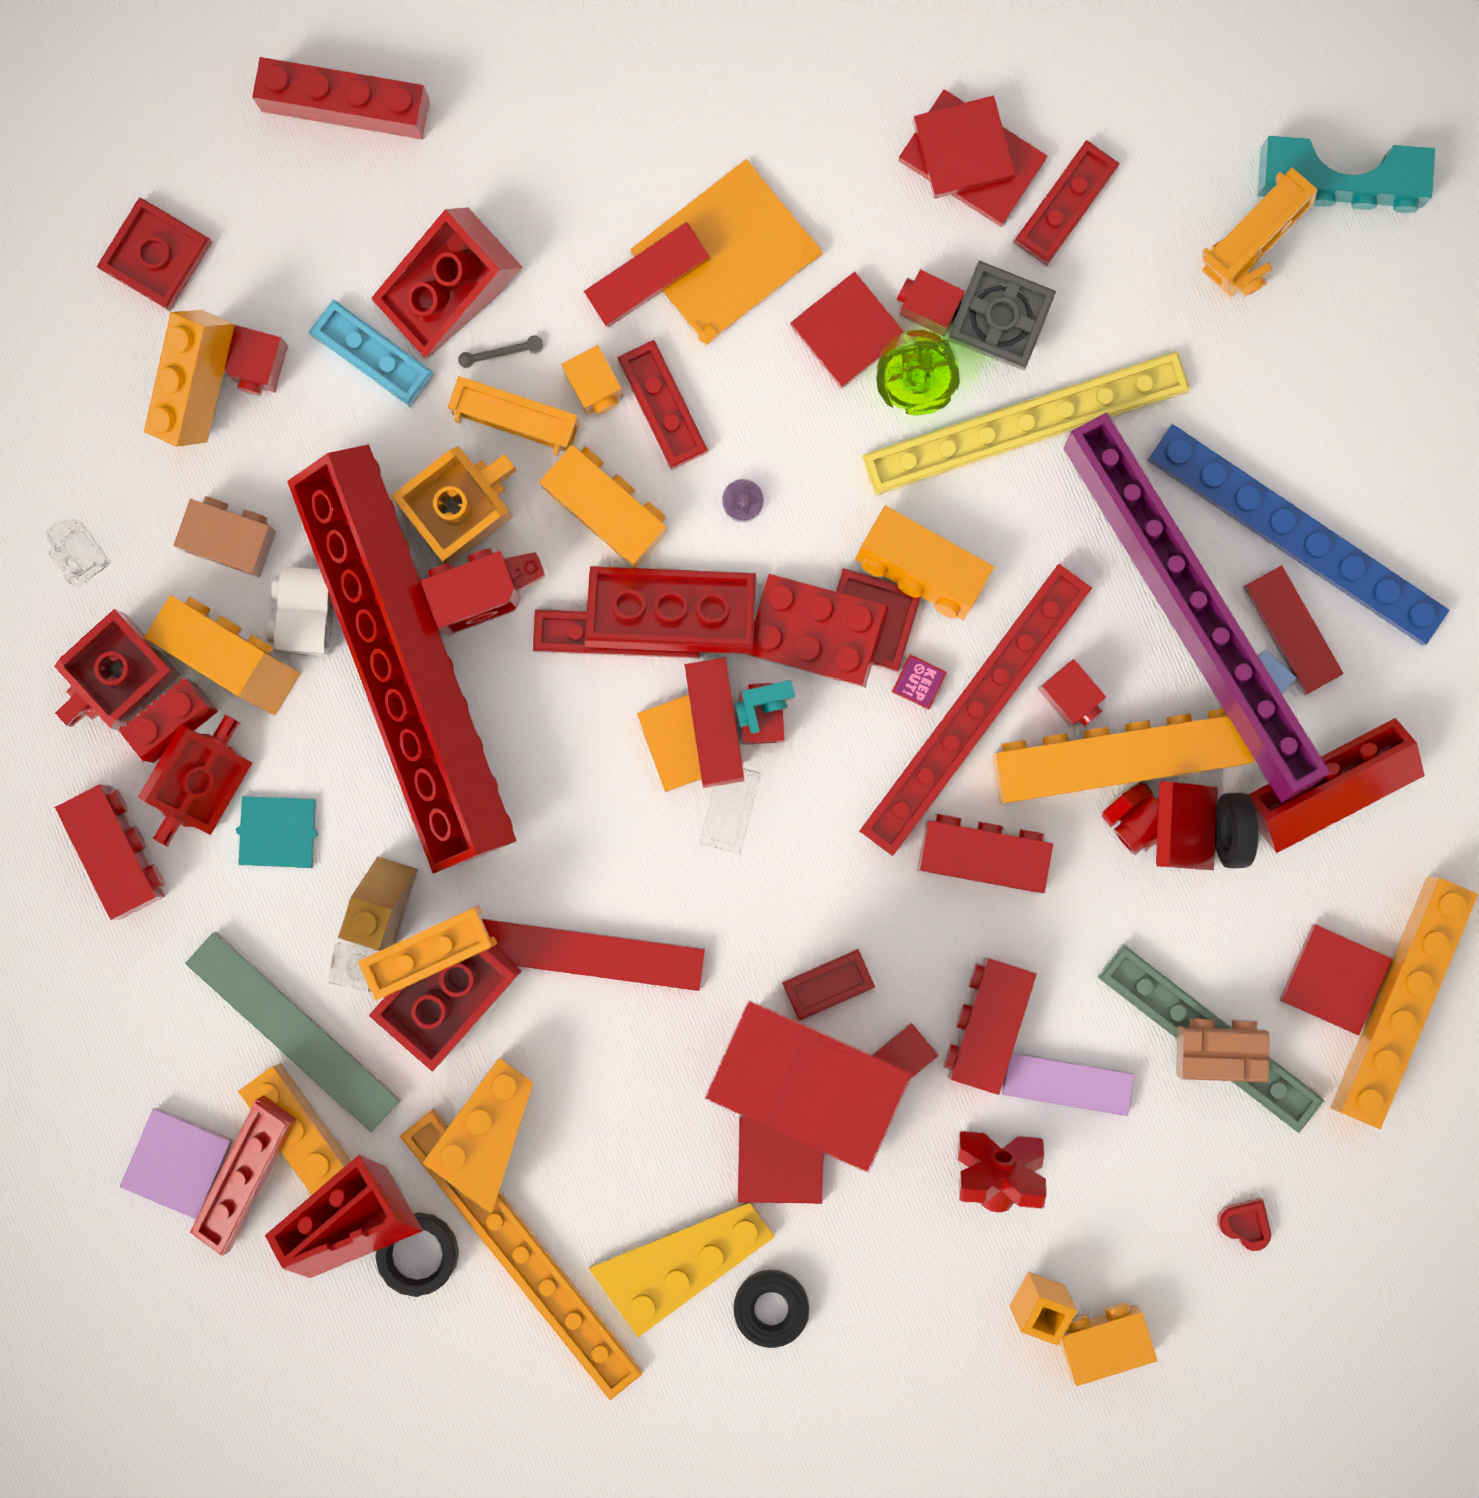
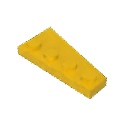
M743 1203L704 1219L697 1224L662 1236V1238L643 1246L625 1251L616 1257L593 1264L588 1269L634 1333L639 1337L768 1243L775 1235L752 1203Z

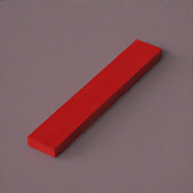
M481 918L489 937L494 936L497 942L495 947L518 967L695 991L700 990L704 948Z

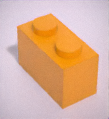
M1128 1302L1118 1303L1105 1308L1106 1315L1089 1319L1088 1315H1080L1072 1319L1060 1341V1345L1070 1377L1075 1386L1158 1361L1143 1312L1137 1305L1130 1307Z

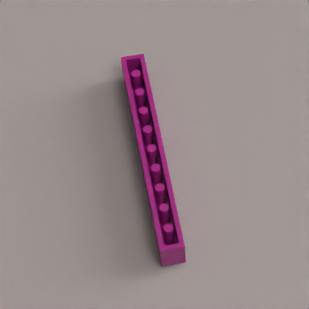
M1106 412L1072 430L1064 445V451L1280 802L1283 803L1320 782L1330 773L1329 769L1108 413Z

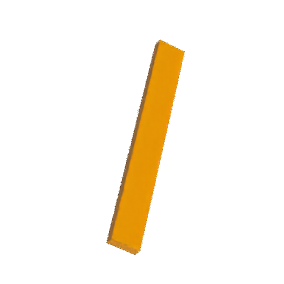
M433 1108L399 1137L422 1164L448 1126ZM422 1164L610 1401L643 1374L644 1371L500 1191L498 1192L493 1211L489 1213Z

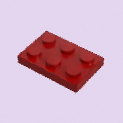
M768 574L754 620L753 654L747 655L866 688L889 607L884 604Z

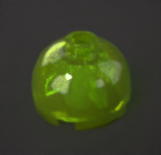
M922 329L905 331L893 337L881 351L876 367L878 392L887 405L893 408L894 404L898 408L906 409V414L913 416L932 414L946 407L951 401V396L956 391V388L958 390L960 372L957 355L950 343L934 332Z

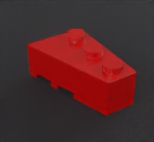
M358 1155L264 1236L282 1269L312 1278L418 1234L423 1229L388 1168L383 1164Z

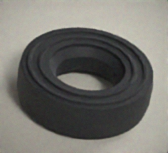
M1246 793L1222 794L1216 805L1215 845L1219 860L1226 868L1250 867L1256 857L1258 848V819L1254 803Z
M779 1270L757 1272L748 1277L736 1293L733 1306L735 1322L743 1336L758 1346L766 1348L785 1346L798 1338L808 1322L809 1301L806 1291L796 1278L786 1272ZM769 1292L780 1294L788 1304V1313L785 1319L775 1325L764 1324L755 1314L756 1301L760 1296Z

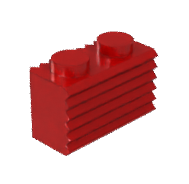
M180 678L179 684H173L172 689H166V695L160 694L159 700L153 699V705H146V711L140 710L139 716L133 715V721H126V726H120L119 732L143 762L154 763L161 758L180 724L195 731L214 716L218 710L197 683Z

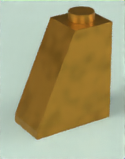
M377 856L350 898L338 938L377 951L394 945L418 869Z

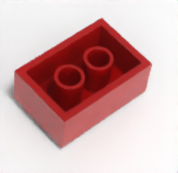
M493 946L385 996L368 1016L433 1072L518 977L522 970Z

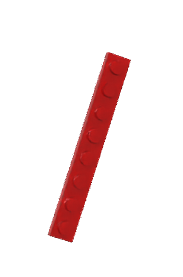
M1057 564L859 830L861 834L891 856L896 853L1091 591L1092 587L1061 564Z

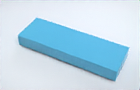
M334 299L309 331L311 336L409 407L412 406L435 375L433 371Z

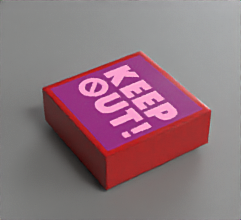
M909 654L891 693L929 710L947 671Z

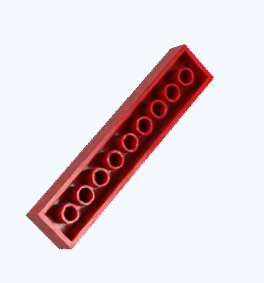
M370 445L329 452L289 479L287 483L323 580L328 588L330 599L432 874L479 858L517 842L513 832L512 821L505 811L498 792L497 781L492 775L485 757L482 740L477 735L469 714L467 700L462 695L456 679L453 662L447 655L439 629L420 582L421 579L418 577L412 561L409 544L402 534L395 515L394 504L388 496L380 475V466L373 456Z

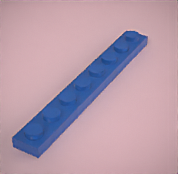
M1174 424L1168 428L1147 459V461L1422 646L1428 644L1450 611Z

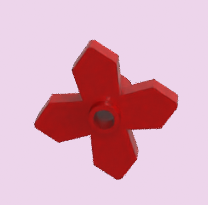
M961 1131L958 1140V1161L968 1166V1168L960 1171L959 1200L962 1202L981 1203L984 1208L992 1212L1008 1211L1014 1203L1019 1207L1044 1208L1047 1195L1046 1178L1034 1172L1041 1169L1043 1165V1139L1017 1136L1009 1144L1001 1148L985 1133Z

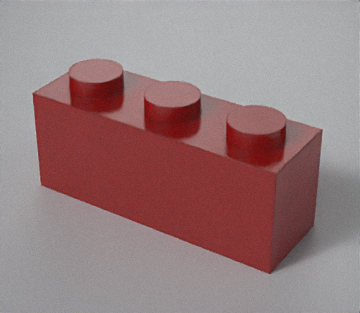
M99 784L54 807L110 920H121L165 897L161 890V887L165 886L164 879L154 863L148 864L142 850L146 849L144 838L136 826L130 827L124 815V812L128 811L126 802L117 789L112 790L108 785Z
M937 814L936 822L926 821L917 871L1035 893H1045L1054 843L1043 842V833L1020 829L1018 837L1002 834L1003 826L978 822L977 829L961 826V818Z
M987 957L984 958L982 965L975 963L968 987L975 990L970 1005L962 1004L956 1023V1028L962 1029L957 1045L950 1044L943 1068L949 1069L947 1077L950 1080L996 1095L1000 1094L1037 973Z

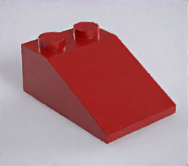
M469 207L445 209L371 299L424 358H429L498 297L523 267Z

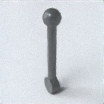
M531 336L525 343L476 354L463 352L458 357V363L461 367L469 368L474 362L529 350L531 353H538L543 348V341L539 336Z

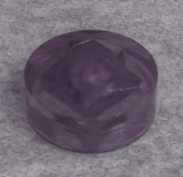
M740 479L733 481L724 490L722 496L723 509L727 516L734 521L742 523L752 521L758 517L763 509V493L760 487L750 480Z

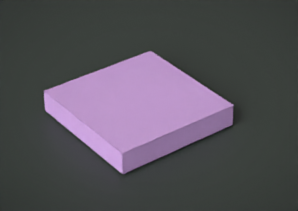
M154 1108L120 1187L196 1219L219 1174L233 1140L161 1109Z

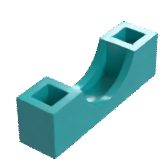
M1268 136L1260 148L1257 196H1266L1277 185L1275 182L1276 175L1279 172L1286 175L1293 168L1317 188L1314 206L1327 207L1335 205L1336 202L1352 203V208L1360 210L1375 209L1377 205L1393 206V210L1396 212H1416L1418 208H1422L1432 198L1435 148L1393 145L1377 168L1364 174L1347 175L1336 172L1326 166L1317 156L1311 139Z

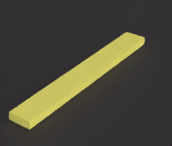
M1176 351L864 454L862 459L874 495L877 496L1071 432L1106 412L1110 418L1186 394L1190 391V387L1178 352Z

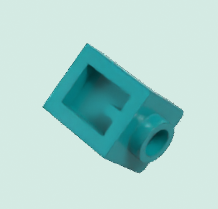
M792 680L741 691L743 701L735 703L740 727L749 726L751 734L759 733L754 710L756 707L762 706L763 713L788 708L787 700L795 698Z

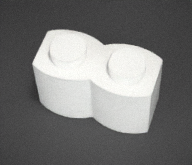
M281 567L279 576H273L271 583L272 601H277L276 618L270 617L268 622V642L274 643V650L279 653L329 656L333 604L320 569Z

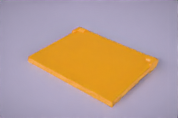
M747 159L630 249V252L635 257L685 222L689 223L711 259L662 292L690 325L691 329L699 337V340L706 346L805 267L823 255L820 246L806 233Z

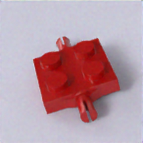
M224 714L213 736L210 734H200L182 724L179 725L138 795L139 799L157 808L165 816L152 839L169 847L180 825L195 827L209 835L212 834L252 765L251 761L235 753L232 747L228 745L238 725H240L239 721Z

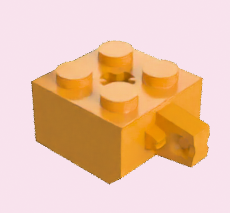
M457 446L447 451L393 493L391 497L444 564H454L513 518V515L499 496L506 491L501 483L515 473L517 469L506 454H503L488 466L483 460L473 465L461 448ZM452 498L456 503L462 500V504H458L460 507L458 513L453 514L449 511L443 514V510H448L445 503Z

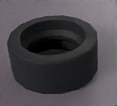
M421 1212L413 1214L422 1229L434 1235L441 1245V1264L435 1273L423 1279L408 1278L400 1273L394 1264L392 1256L394 1244L377 1250L375 1255L378 1273L387 1286L399 1294L413 1297L432 1294L442 1287L455 1270L459 1254L456 1236L448 1224L435 1215Z

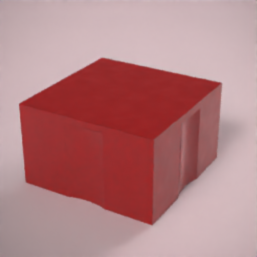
M748 1000L705 1099L869 1173L912 1073Z

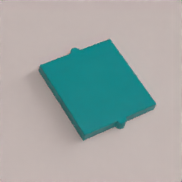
M242 796L240 826L236 828V833L240 835L238 865L313 868L314 838L318 836V831L314 830L316 799Z

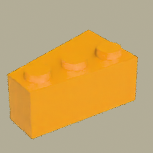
M170 595L144 638L236 696L276 715L301 673L270 655L273 647L251 634L248 641L239 636L238 634L242 628L221 615L217 621L208 617L207 615L211 609L189 596L184 603Z
M498 1058L422 1162L424 1166L489 1213L493 1211L533 1082Z

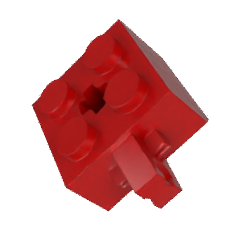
M487 548L467 557L469 562L453 568L452 563H446L428 571L429 577L420 580L438 629L446 636H450L514 612L521 599L519 592L546 576L536 552L505 558L501 551L493 553L491 548Z
M113 609L62 655L54 667L71 685L66 691L71 698L55 712L66 726L73 727L86 715L91 720L99 716L110 729L119 731L120 726H126V721H131L133 715L137 716L140 710H143L146 705H149L153 699L158 697L182 675L152 642L144 638L145 634L127 614ZM114 663L124 666V668H121L123 673L119 678L111 677V673H115L114 670H111Z

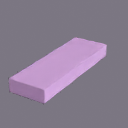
M1012 1053L1004 1078L1002 1095L1128 1116L1135 1074Z

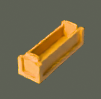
M1291 168L1286 175L1279 172L1275 180L1277 185L1212 251L1207 248L1203 250L1202 257L1205 267L1202 269V272L1224 292L1228 293L1315 203L1317 188L1295 169Z
M461 376L457 378L448 405V409L452 410L451 414L455 415L454 421L458 424H461L462 419L465 418L553 447V454L557 457L560 451L566 452L573 445L580 424L579 418L575 414Z
M480 905L357 961L375 1001L497 945L494 936L489 937L481 920L480 914L483 912Z

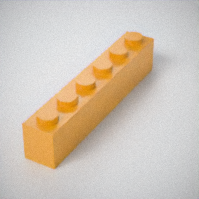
M1223 708L1207 711L1208 719L1192 721L1191 714L1167 717L1166 726L1151 728L1150 720L1125 724L1126 732L1109 734V728L1103 727L1083 731L1085 739L1068 741L1067 734L1047 736L1042 738L1043 745L1027 748L1026 740L1001 744L1002 752L992 755L1000 804L1254 763V758Z
M1426 877L1330 1109L1381 1130L1479 894L1440 877Z

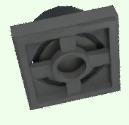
M979 260L947 340L1025 371L1056 291Z

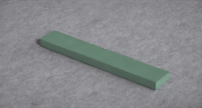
M213 932L185 962L193 972L368 1131L372 1132L401 1100L218 933Z
M1124 944L1119 947L1097 976L1103 983L1176 1039L1178 1026H1189L1190 1018L1214 1019L1215 1027L1231 1028ZM1269 1056L1268 1082L1231 1081L1297 1133L1301 1132L1324 1101L1322 1097Z

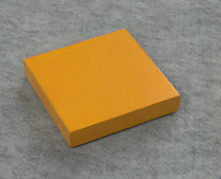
M689 695L637 713L664 791L668 792L701 780Z

